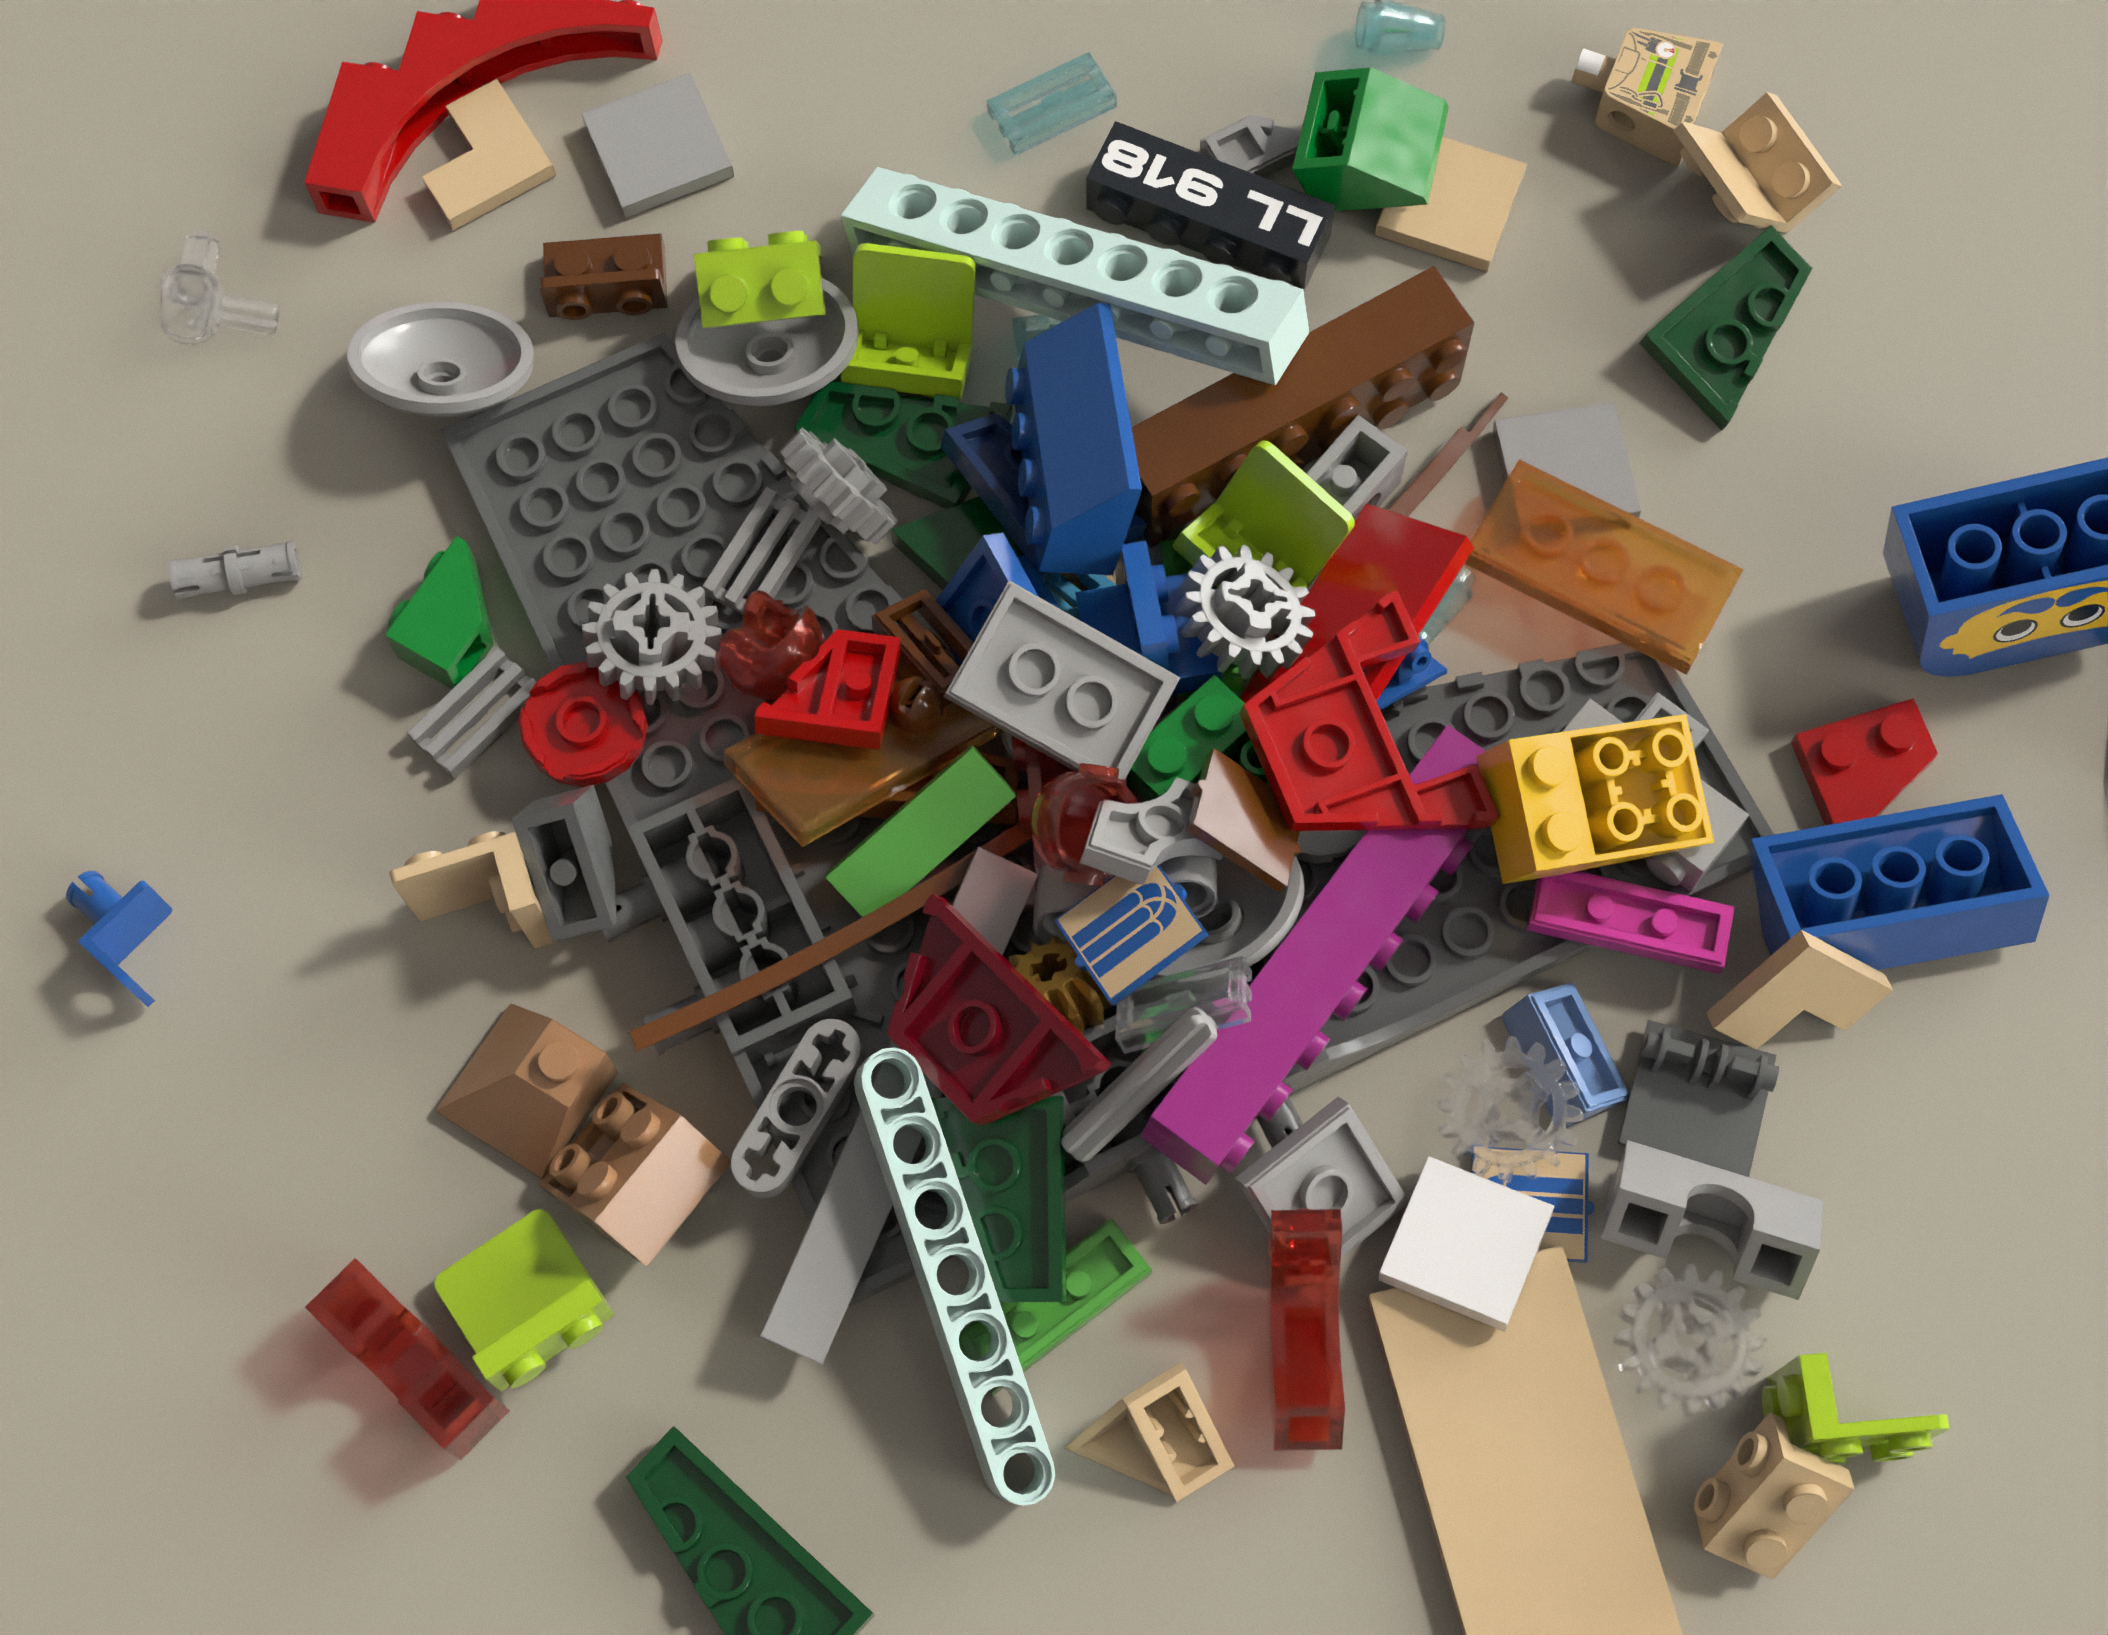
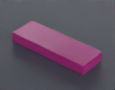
M1576 871L1536 879L1526 930L1720 974L1725 966L1735 906Z

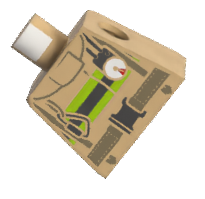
M1632 28L1627 30L1616 59L1583 48L1571 83L1603 93L1595 119V124L1599 129L1671 165L1679 167L1682 159L1680 150L1684 146L1674 133V129L1682 122L1695 124L1723 44L1706 39Z

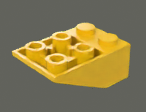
M1686 714L1511 739L1476 756L1479 772L1500 816L1496 823L1491 826L1503 884L1562 875L1714 843Z

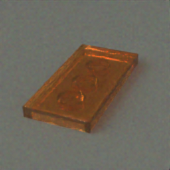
M1520 459L1470 541L1474 549L1465 562L1466 565L1686 675L1690 671L1744 570Z
M900 661L893 691L896 684L905 678L913 676ZM930 661V663L939 671V669ZM909 700L904 706L911 709L914 700ZM953 702L941 708V719L934 729L921 734H911L901 731L892 723L889 716V705L880 750L753 734L724 750V765L788 833L804 847L948 765L971 744L977 748L1005 731Z

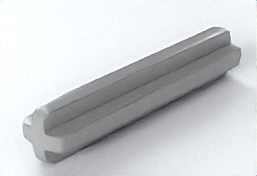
M1200 1008L1188 1009L1063 1130V1138L1061 1140L1063 1148L1080 1162L1092 1159L1216 1040L1218 1026L1214 1020L1207 1016Z

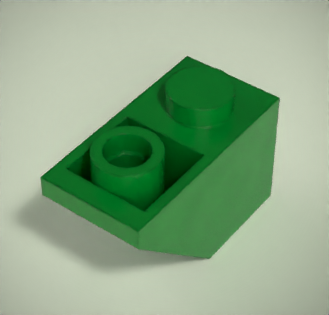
M458 536L454 538L446 551H439L430 560L424 572L423 583L410 600L402 601L395 608L389 619L388 631L385 634L398 659L450 689H453L469 674L494 646L479 566L468 543Z

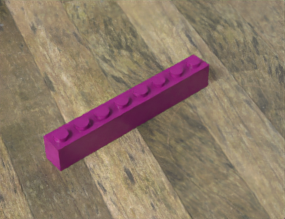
M1447 725L1409 776L1413 784H1419L1474 764L1478 767L1476 756L1485 752V750L1450 725ZM1470 829L1367 830L1219 1025L1216 1040L1188 1066L1150 1116L1140 1137L1205 1185L1208 1184L1219 1167L1231 1175L1255 1142L1245 1134L1247 1129L1258 1115L1267 1122H1270L1293 1090L1283 1083L1287 1075L1296 1064L1307 1072L1330 1040L1329 1037L1321 1032L1322 1028L1333 1014L1342 1021L1348 1017L1367 990V988L1357 982L1367 967L1371 965L1381 972L1403 941L1402 938L1393 932L1406 916L1414 923L1418 922L1439 892L1429 885L1440 869L1451 876L1474 844L1464 837Z

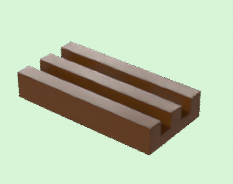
M923 589L871 615L872 628L875 634L901 637L899 661L913 676L922 677L924 681L937 686L942 699V708L953 703L943 696L959 670V666L941 648V643L929 630H925L911 613L917 610L962 661H964L974 642L934 598ZM905 633L914 641V643L905 635ZM930 661L939 669V671L930 663Z

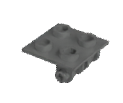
M1648 1020L1618 1144L1625 1146L1627 1140L1749 1177L1768 1092H1773L1779 1074V1066H1775L1777 1055Z

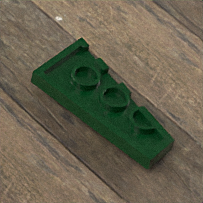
M675 1426L662 1437L626 1476L669 1548L692 1581L705 1606L710 1610L725 1635H858L875 1616L868 1607Z

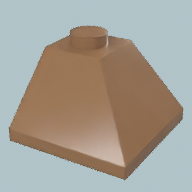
M510 1003L435 1111L537 1177L543 1179L549 1172L553 1158L561 1149L570 1144L618 1074V1071L608 1054L557 1021Z

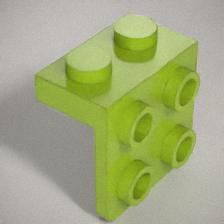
M804 231L768 234L769 245L749 247L748 241H744L743 237L707 241L708 252L694 254L702 327L715 328L826 315L819 259H823L822 246L816 240L808 241V235L804 234Z
M870 243L858 245L853 256V308L856 313L859 331L858 343L852 359L841 372V382L895 389L897 392L921 394L930 398H935V394L958 397L961 400L973 354L976 263L974 260L965 255Z
M1260 441L1251 449L1217 501L1180 533L1172 547L1193 566L1203 554L1211 558L1220 546H1225L1232 557L1235 556L1242 545L1248 546L1252 559L1260 561L1268 552L1273 555L1272 568L1277 572L1288 567L1294 571L1288 581L1292 588L1306 587L1308 589L1352 531L1355 521L1353 516L1276 446L1269 441Z
M542 1209L532 1211L440 1272L434 1282L436 1291L476 1354L472 1356L474 1362L485 1379L501 1392L509 1386L514 1389L528 1383L546 1368L545 1362L567 1347L575 1349L589 1342L603 1330V1323L615 1316L554 1219L547 1211Z
M1827 1353L1798 1355L1768 1376L1769 1386H1764L1762 1390L1764 1418L1769 1413L1784 1418L1791 1444L1837 1465L1845 1464V1458L1862 1455L1863 1451H1870L1872 1462H1889L1913 1458V1452L1933 1448L1932 1438L1950 1430L1946 1414L1839 1423Z

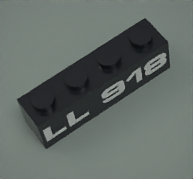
M1117 121L1114 122L1086 177V209L1093 211L1100 219L1114 225L1127 224L1147 232L1153 239L1164 245H1181L1203 254L1206 259L1214 264L1235 266L1259 277L1286 282L1291 286L1303 289V291H1305L1331 237L1335 210L1334 204Z

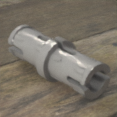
M294 540L272 544L271 546L241 550L238 545L226 546L222 553L196 558L169 560L168 563L170 583L177 600L198 596L199 594L231 590L233 595L247 593L248 587L302 579L300 557Z

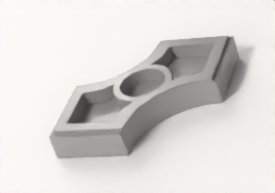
M1176 777L1165 794L1151 801L1136 804H1125L1105 799L1100 801L1091 824L1080 863L1144 885L1151 871L1169 859L1179 856L1197 855L1221 860L1223 855L1186 831L1195 798L1191 793V787L1195 784Z

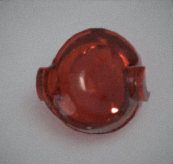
M757 590L749 595L744 606L742 629L734 628L725 633L721 639L716 658L719 667L735 690L744 696L749 695L761 700H777L788 689V677L803 662L810 661L816 657L819 647L826 640L815 617V612L808 605L800 609H789L782 605L784 601L774 599L764 591Z
M1080 763L1079 773L1066 772L1056 776L1044 786L1037 797L1032 809L1030 822L1032 840L1036 851L1046 864L1054 870L1064 871L1063 881L1102 887L1104 877L1112 878L1113 874L1081 864L1080 860L1100 801L1105 799L1125 804L1138 803L1126 786V779L1118 778L1119 768Z

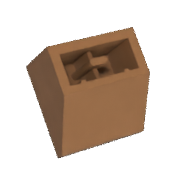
M622 1083L614 1093L609 1094L600 1101L593 1112L592 1120L575 1141L565 1146L556 1154L550 1164L549 1172L538 1185L613 1245L647 1267L731 1164V1161L680 1114Z

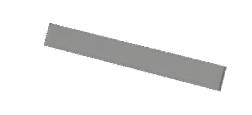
M978 847L974 852L951 905L1003 955L1038 874ZM891 1039L887 1048L895 1047L900 1049ZM880 1063L872 1081L875 1092L884 1098H898L903 1092L905 1085L904 1076L900 1069L893 1064ZM923 1073L930 1097L940 1098L942 1091ZM861 1108L759 1334V1337L819 1364H823L893 1205ZM901 1127L894 1135L893 1150L897 1157L905 1163L911 1164L923 1136L919 1131L911 1127Z

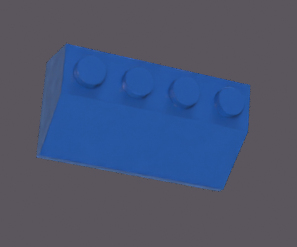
M1096 303L1025 342L1018 367H1010L1006 376L1007 405H1015L1016 411L1012 424L1013 450H1018L1022 453L1018 474V490L1020 497H1028L1029 502L1025 519V540L1028 545H1036L1038 571L1113 575L1142 492L1111 307L1108 303Z
M2003 794L1752 838L1750 843L1762 936L1770 956L1800 930L1876 970L2032 943L2036 941L2050 897Z

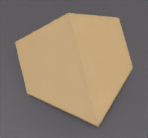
M1181 1362L1120 1399L1064 1447V1449L1170 1494L1176 1502H1179L1235 1467L1187 1370Z

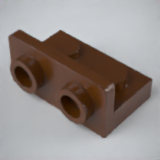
M662 233L543 243L544 277L540 278L539 283L540 293L549 317L580 320L589 317L591 314L621 312L627 315H641L649 312L651 309L668 308L665 244Z

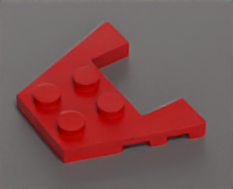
M1398 590L1385 595L1366 614L1356 621L1353 620L1338 631L1327 644L1307 658L1306 656L1252 697L1243 705L1239 713L1290 831L1485 829L1493 826L1500 818L1476 764L1419 784H1413L1362 670L1363 668L1414 652L1421 642Z

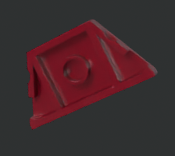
M933 893L930 895L923 909V913L929 915L930 918L919 954L910 953L903 976L904 992L899 1001L895 1003L886 1034L900 1049L907 1051L916 1059L922 1072L970 1122L984 1126L1099 1075L1109 1068L1111 1063L945 898Z

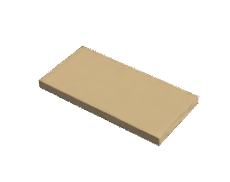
M1563 1245L1537 1251L1505 1332L1399 1288L1369 1294L1367 1297L1368 1305L1462 1634L1683 1635Z

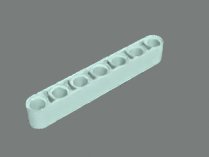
M895 1047L881 1049L865 1059L857 1069L854 1079L855 1093L984 1480L990 1491L1002 1500L1022 1506L1035 1504L1045 1498L1053 1487L1055 1479L1054 1463L922 1070L916 1059L902 1049ZM889 1063L900 1069L904 1076L905 1085L903 1092L898 1098H884L875 1092L871 1083V1074L877 1064ZM901 1127L914 1128L925 1139V1154L917 1164L903 1162L893 1150L894 1135ZM925 1191L936 1192L943 1197L947 1204L948 1213L946 1220L941 1227L935 1230L924 1227L915 1216L914 1207L916 1200ZM949 1255L956 1256L964 1261L969 1271V1280L966 1287L956 1295L946 1293L937 1282L936 1273L938 1266ZM971 1321H979L986 1326L991 1338L989 1350L978 1360L968 1359L963 1355L959 1347L958 1339L960 1332ZM1000 1386L1008 1391L1012 1398L1013 1408L1011 1415L1005 1422L1000 1425L991 1426L982 1415L981 1403L987 1391ZM1024 1452L1031 1458L1034 1464L1033 1480L1028 1487L1021 1491L1013 1492L1004 1481V1466L1010 1457Z

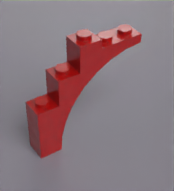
M479 0L473 20L465 19L461 15L452 12L433 14L417 11L399 70H393L386 65L376 62H368L364 65L343 61L341 63L304 182L318 213L375 223L392 182L411 154L449 116L446 105L495 79L502 84L523 73L567 61L608 57L658 60L663 40L655 8L644 6L633 0H621L619 2L610 0Z

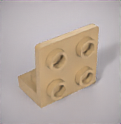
M1766 92L1723 132L1687 122H1682L1674 129V133L1684 146L1680 150L1682 159L1695 174L1708 179L1717 192L1712 196L1715 206L1725 218L1734 224L1740 222L1753 225L1758 229H1767L1772 225L1777 231L1788 233L1842 187L1831 169L1775 94Z
M499 831L487 832L472 838L468 842L467 847L444 854L438 851L419 853L408 858L403 867L389 872L393 887L420 921L494 899L501 914L506 913L512 932L515 933L522 930L534 949L555 943L552 942L516 832L509 834Z

